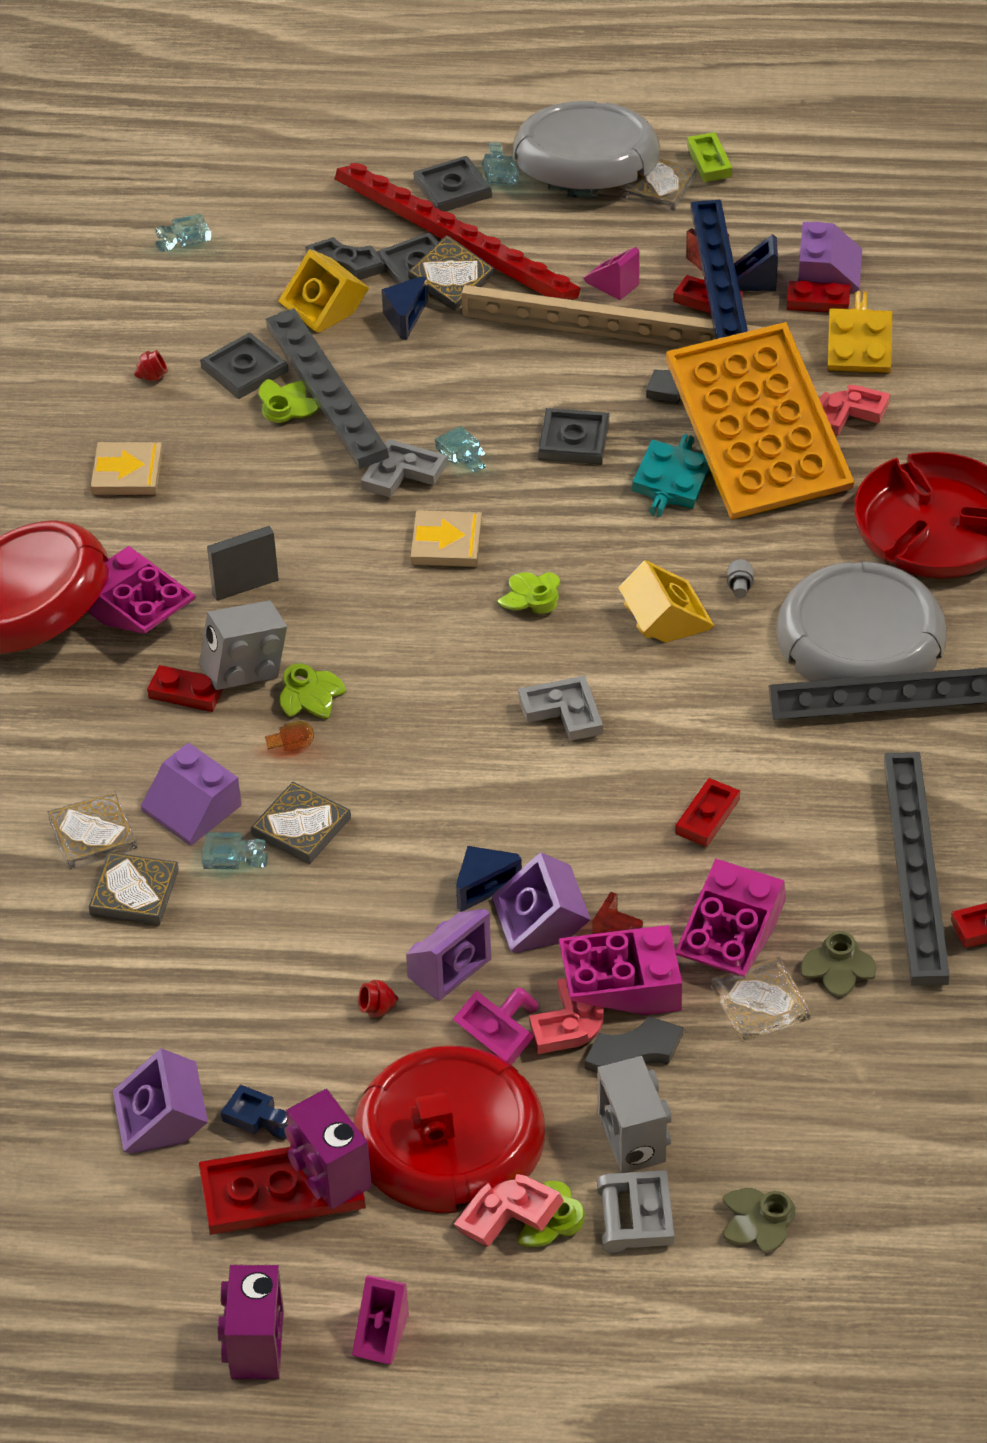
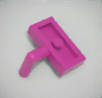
M516 988L501 1007L498 1008L475 990L453 1020L496 1055L512 1065L534 1038V1035L511 1017L520 1006L526 1012L534 1013L537 1011L539 1004L523 988Z

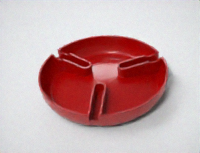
M918 452L908 454L907 463L900 464L898 458L881 464L862 481L855 497L854 514L856 526L864 543L883 562L910 575L931 579L958 578L987 568L986 464L954 453Z
M48 520L27 524L0 536V653L25 650L52 639L78 621L95 603L107 581L109 568L105 562L109 561V558L101 542L90 531L74 523Z
M447 1045L425 1048L407 1054L392 1062L368 1085L362 1099L358 1103L354 1117V1125L368 1142L371 1182L381 1192L395 1201L428 1212L457 1213L456 1204L470 1203L487 1183L493 1189L502 1182L516 1180V1174L529 1177L540 1160L545 1143L544 1114L540 1100L530 1082L504 1059L484 1050L465 1046ZM446 1091L453 1116L455 1137L436 1143H424L421 1128L413 1129L409 1106L416 1105L415 1097Z

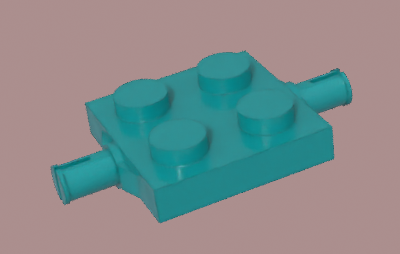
M688 434L682 435L678 446L653 439L648 446L633 479L631 491L647 495L654 500L649 509L652 516H655L657 511L656 517H661L667 504L694 509L710 468L704 454L690 451L695 442L692 435L689 436L688 441Z

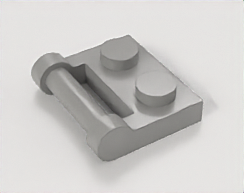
M667 1170L605 1174L597 1179V1191L602 1196L605 1233L602 1236L603 1249L606 1252L619 1253L626 1248L674 1245L675 1236ZM629 1191L633 1229H621L618 1194L620 1192Z

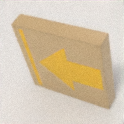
M98 442L91 481L92 495H156L163 451L162 442Z
M416 510L411 565L477 567L482 512Z

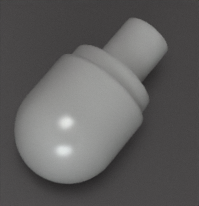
M737 559L731 562L727 568V584L733 591L734 596L742 599L746 597L747 591L750 590L754 583V571L748 561Z

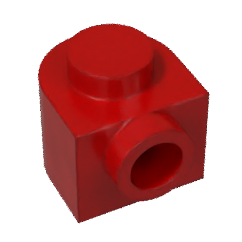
M443 1091L415 1097L416 1105L409 1106L413 1129L421 1128L424 1143H436L455 1137L453 1116L447 1092Z

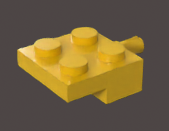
M861 291L855 292V308L829 310L827 371L890 373L893 311L867 309L868 293L863 291L862 302H860Z

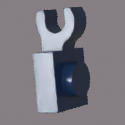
M240 1084L221 1111L222 1121L255 1135L262 1126L274 1137L281 1140L287 1139L284 1128L288 1127V1124H286V1111L274 1108L275 1104L272 1096Z

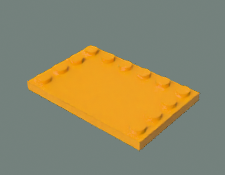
M787 322L666 351L665 360L731 520L853 489L855 481Z

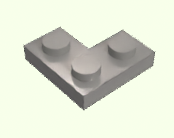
M387 439L385 445L388 448L389 458L370 465L361 479V490L391 498L404 477L435 485L447 466V455Z
M585 676L518 689V699L527 723L561 716L569 741L603 735V724Z

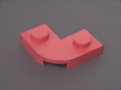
M847 385V391H839L832 394L825 391L819 398L834 435L837 436L840 435L849 416L880 424L890 404L889 393L857 385Z
M566 978L558 979L557 989L563 1009L529 1016L531 1033L534 1035L533 1040L537 1054L575 1048L590 1042L598 1035L602 1028L604 1007L570 1001Z
M516 1174V1180L502 1182L493 1189L487 1183L472 1199L454 1225L460 1233L489 1247L511 1217L542 1231L562 1205L564 1199L558 1191L527 1176Z

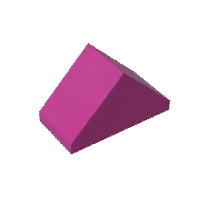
M635 246L599 264L583 279L587 284L621 300L639 285L640 251Z
M370 1275L365 1277L352 1356L390 1365L393 1363L409 1316L407 1284Z

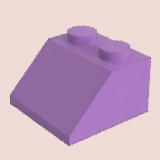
M803 222L798 281L851 284L850 293L860 291L862 248L834 223Z
M187 743L162 763L141 804V810L192 846L241 806L239 780L237 776L190 743Z
M542 852L535 856L492 895L510 950L515 953L558 944L559 938L572 937L591 920L571 865Z
M485 909L459 912L450 920L439 924L435 932L425 940L415 943L406 954L408 978L437 1001L442 1000L491 960L490 913Z
M160 1048L113 1090L123 1151L131 1154L183 1144L208 1123L196 1061Z

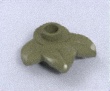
M845 931L831 933L823 941L822 947L810 950L805 955L801 965V975L803 978H822L826 990L836 997H842L850 993L855 986L857 978L874 979L876 973L874 959L871 955L859 950L854 937Z
M742 1188L723 1196V1202L735 1214L724 1232V1238L727 1241L737 1245H749L756 1242L763 1253L776 1250L784 1243L787 1235L786 1227L794 1221L796 1212L795 1205L787 1194L781 1191H770L763 1194L754 1188ZM771 1211H779V1212H781V1213H780V1214H773V1213H770V1212H771Z

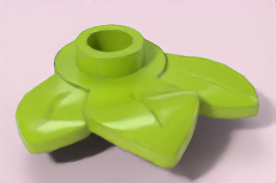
M267 379L259 387V397L263 402L262 414L271 422L282 423L291 418H306L316 413L319 409L313 398H306L305 385L301 380L280 387L274 381Z
M528 572L514 574L509 578V586L512 591L498 599V605L515 611L531 607L535 613H548L558 605L559 593L557 588L561 584L559 576L552 572H546L539 577Z
M296 663L290 665L284 671L283 684L285 688L280 694L279 702L282 710L288 717H293L302 709H305L315 716L328 719L332 710V697L345 694L346 687L340 678L329 671H314L312 667L306 664ZM295 676L304 677L305 680H298Z
M545 1181L543 1185L558 1191L564 1202L542 1231L525 1224L517 1239L519 1245L524 1247L548 1245L558 1235L570 1236L582 1228L585 1210L577 1199L572 1198L571 1190L566 1184L560 1181Z

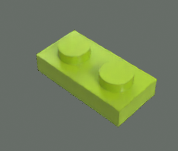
M716 132L687 137V148L703 182L732 177L733 167Z

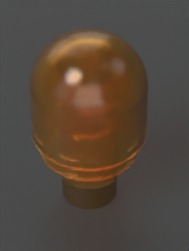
M296 721L279 727L280 733L265 736L268 750L283 746L284 751H295L306 748L313 742L314 730L309 723Z

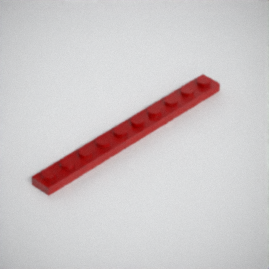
M351 163L349 166L337 168L335 180L441 239L448 235L493 268L546 297L568 300L578 299L581 287L570 282V278L567 276L556 274L548 270L545 264L526 258L523 252L506 247L501 244L498 238L486 236L479 232L476 226L457 220L454 214L437 209L433 206L432 202L417 198L406 188L397 187L390 183L387 177L368 171L365 165Z

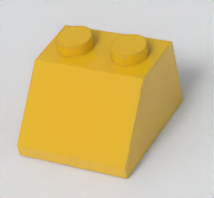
M309 249L278 302L288 310L294 308L305 324L315 332L320 333L353 315L369 287L334 259Z
M644 560L618 587L625 599L623 602L624 606L634 615L638 622L636 624L637 629L647 638L654 637L667 643L709 631L715 626L688 580L647 560Z

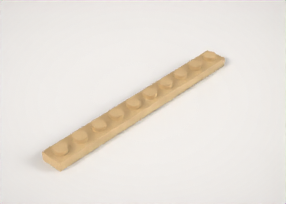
M464 285L462 290V315L464 317L680 348L716 339L713 322L709 319ZM747 325L748 331L764 328Z

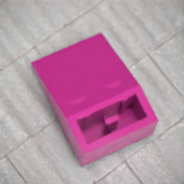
M127 546L109 558V561L105 562L109 568L107 581L101 594L87 612L104 625L145 634L195 600L196 596L132 547Z
M715 858L676 948V955L745 978L772 934L785 904L784 880Z
M669 925L559 938L570 1001L640 1015L682 1011V979Z

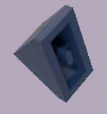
M774 234L770 235L734 263L740 291H776L778 248L777 237Z
M421 276L381 289L383 314L401 339H408L428 302L426 277Z
M467 846L456 883L458 910L463 912L491 898L494 893L522 869V858L517 853Z

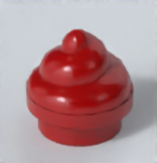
M157 350L153 352L146 351L141 354L140 361L136 364L134 375L139 379L159 381L168 372V368L162 355Z
M371 980L370 983H363L359 990V1008L362 1013H368L370 1017L385 1015L399 1001L398 996L383 980Z

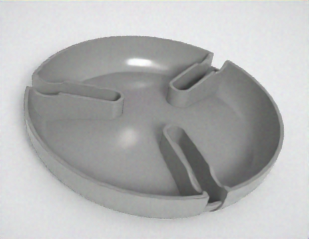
M574 101L556 104L531 115L520 126L515 135L513 158L517 160V165L523 172L539 181L566 188L602 189L636 181L637 171H640L643 176L650 173L659 162L660 143L650 123L644 117L628 108L611 103H597L596 101Z
M862 561L861 563L843 562L826 566L798 582L788 593L781 605L776 626V636L784 658L787 662L792 659L796 661L795 670L809 681L932 672L937 665L936 657L942 658L947 641V627L939 602L923 583L898 568Z

